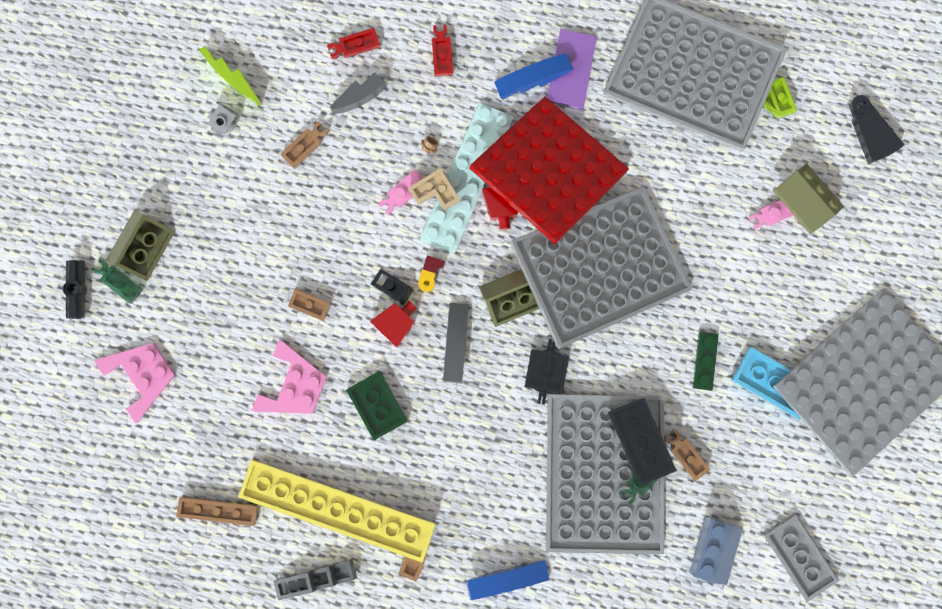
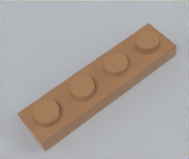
M181 496L178 501L176 517L255 526L259 505Z

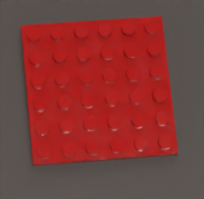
M546 96L483 152L469 167L472 172L555 245L629 170L625 164Z

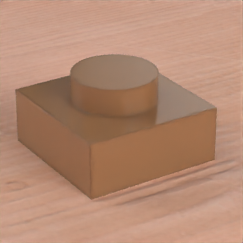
M405 557L398 574L416 582L425 562L422 563Z

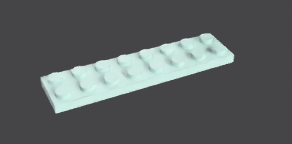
M479 103L447 175L448 181L461 201L444 211L439 201L436 200L420 240L455 254L482 193V189L485 186V182L469 169L470 164L510 128L514 119L513 116Z

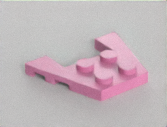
M279 340L273 356L291 363L277 401L258 394L251 411L314 413L327 377L286 343Z
M154 343L94 361L103 376H106L122 365L142 395L141 399L126 408L135 423L142 419L147 410H149L157 397L175 376V373Z

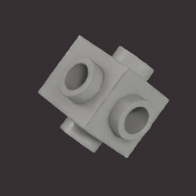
M221 103L216 110L213 108L207 117L210 119L208 125L211 126L210 129L216 134L221 135L222 133L225 135L228 131L232 132L237 123L234 121L238 113Z

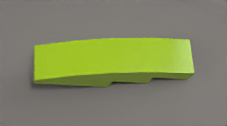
M206 46L199 49L214 71L230 87L257 106L262 105L239 69L232 72L222 57L215 61Z

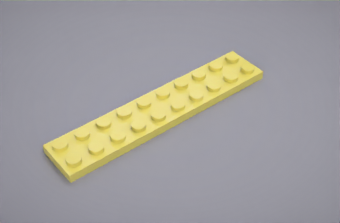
M254 459L250 462L238 496L241 499L422 563L436 525L434 522Z

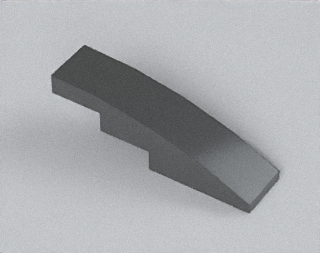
M450 303L443 382L462 384L469 304Z
M353 559L280 578L273 582L277 598L282 600L357 579Z

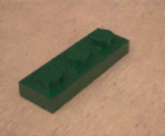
M698 332L692 389L713 391L719 334Z

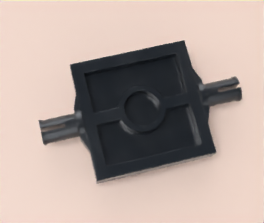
M548 339L547 350L531 349L524 387L539 392L537 403L545 405L546 394H563L569 356L554 352L556 344L554 340L552 342V339Z

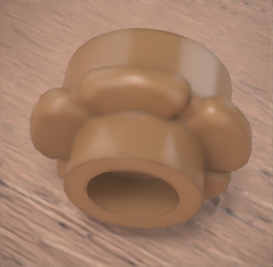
M426 136L424 140H421L422 149L426 153H435L437 151L439 143L436 139Z

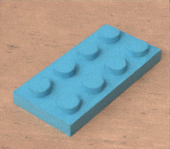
M749 347L731 381L796 419H800L773 387L791 370L756 349Z

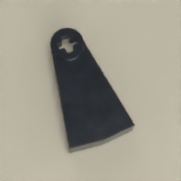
M858 95L850 101L849 109L854 119L852 124L868 165L890 156L905 146L871 104L868 97ZM858 103H863L864 106H862V108H857L856 105Z

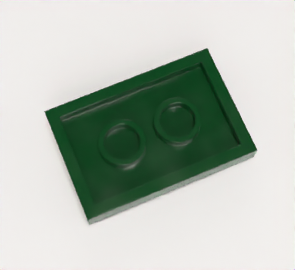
M381 371L346 389L373 440L408 422Z

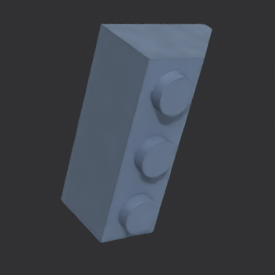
M705 516L689 573L702 580L727 585L743 528Z

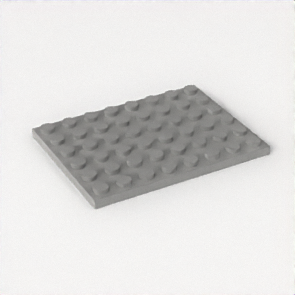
M644 0L603 95L743 152L787 48L669 1Z
M645 187L592 207L556 245L539 230L510 241V245L558 349L692 290Z
M883 288L773 387L850 476H855L942 395V352L890 293Z
M547 394L546 552L664 554V477L642 486L638 485L608 415V412L645 398L664 440V397Z

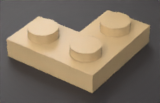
M441 168L408 188L418 205L435 196L444 211L461 201Z

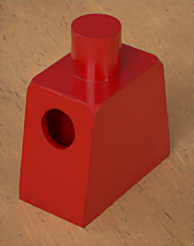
M483 188L482 196L490 221L498 220L500 230L511 229L510 218H517L518 211L492 188Z
M410 301L402 308L394 303L373 318L370 323L398 348L415 324L410 316L417 308Z

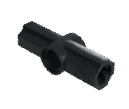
M83 260L66 261V283L63 285V293L66 295V319L85 318V295L87 288L85 286V261ZM77 285L78 291L74 294L73 288Z

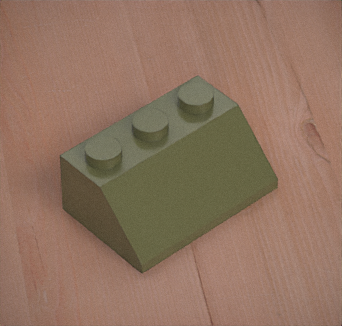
M807 163L773 190L810 235L844 207Z
M134 210L106 260L114 266L148 281L175 231Z
M522 269L479 286L494 327L540 309Z

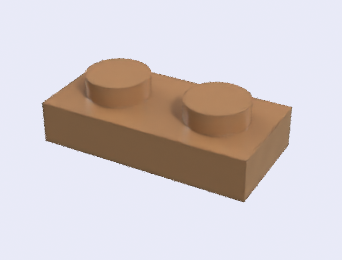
M297 289L294 290L288 307L322 321L325 320L331 303Z

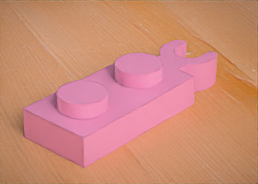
M416 169L413 170L387 193L390 198L382 200L379 206L382 207L384 204H388L390 208L386 211L387 214L393 211L395 205L401 208L413 197L408 188L422 180L423 177Z
M780 200L761 208V215L753 214L749 217V220L753 218L758 220V224L753 226L754 229H757L764 222L768 227L793 216V214Z

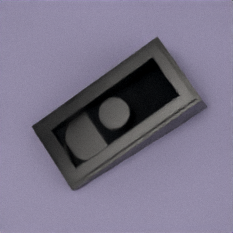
M382 269L379 270L370 284L403 306L414 291L410 286ZM383 274L388 278L381 287L376 282Z

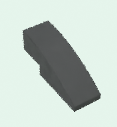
M374 72L362 85L355 81L329 108L334 115L358 108L387 88L386 83Z

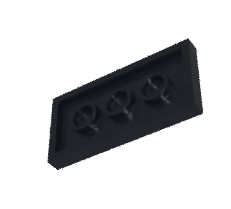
M645 398L608 412L639 486L677 471Z

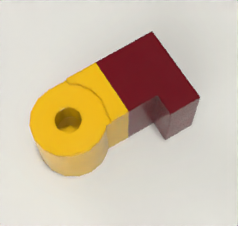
M427 255L418 281L419 288L423 292L429 293L434 290L438 268L444 270L445 261Z

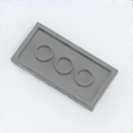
M793 513L762 534L806 602L839 582V579L796 513Z

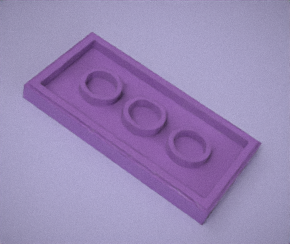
M560 29L555 56L567 53L574 70L550 82L547 98L554 104L584 108L597 36Z

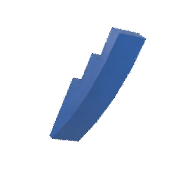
M564 53L528 65L494 81L500 98L504 100L517 92L524 93L537 85L543 87L573 71L574 68L568 54Z
M541 560L527 565H519L506 570L487 573L468 579L466 583L470 600H476L518 590L550 579L546 561Z

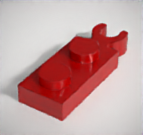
M446 24L443 25L444 30L442 32L437 31L436 25L433 26V33L437 37L432 38L435 77L453 75L450 37H445L447 35Z
M375 28L338 38L340 44L330 43L327 45L328 50H336L335 53L330 54L331 59H337L340 54H344V57L348 58L380 48Z

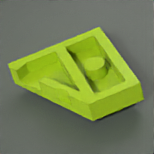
M784 77L773 81L763 105L777 119L794 114L797 111Z

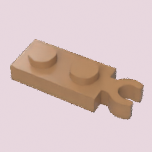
M320 122L314 125L312 132L307 128L280 154L294 169L322 144L319 138L328 135L327 129L323 132L318 131L322 126Z
M673 429L672 432L675 438L670 440L668 436H664V439L667 443L674 446L670 451L693 481H697L711 469L686 438L680 440L679 432Z

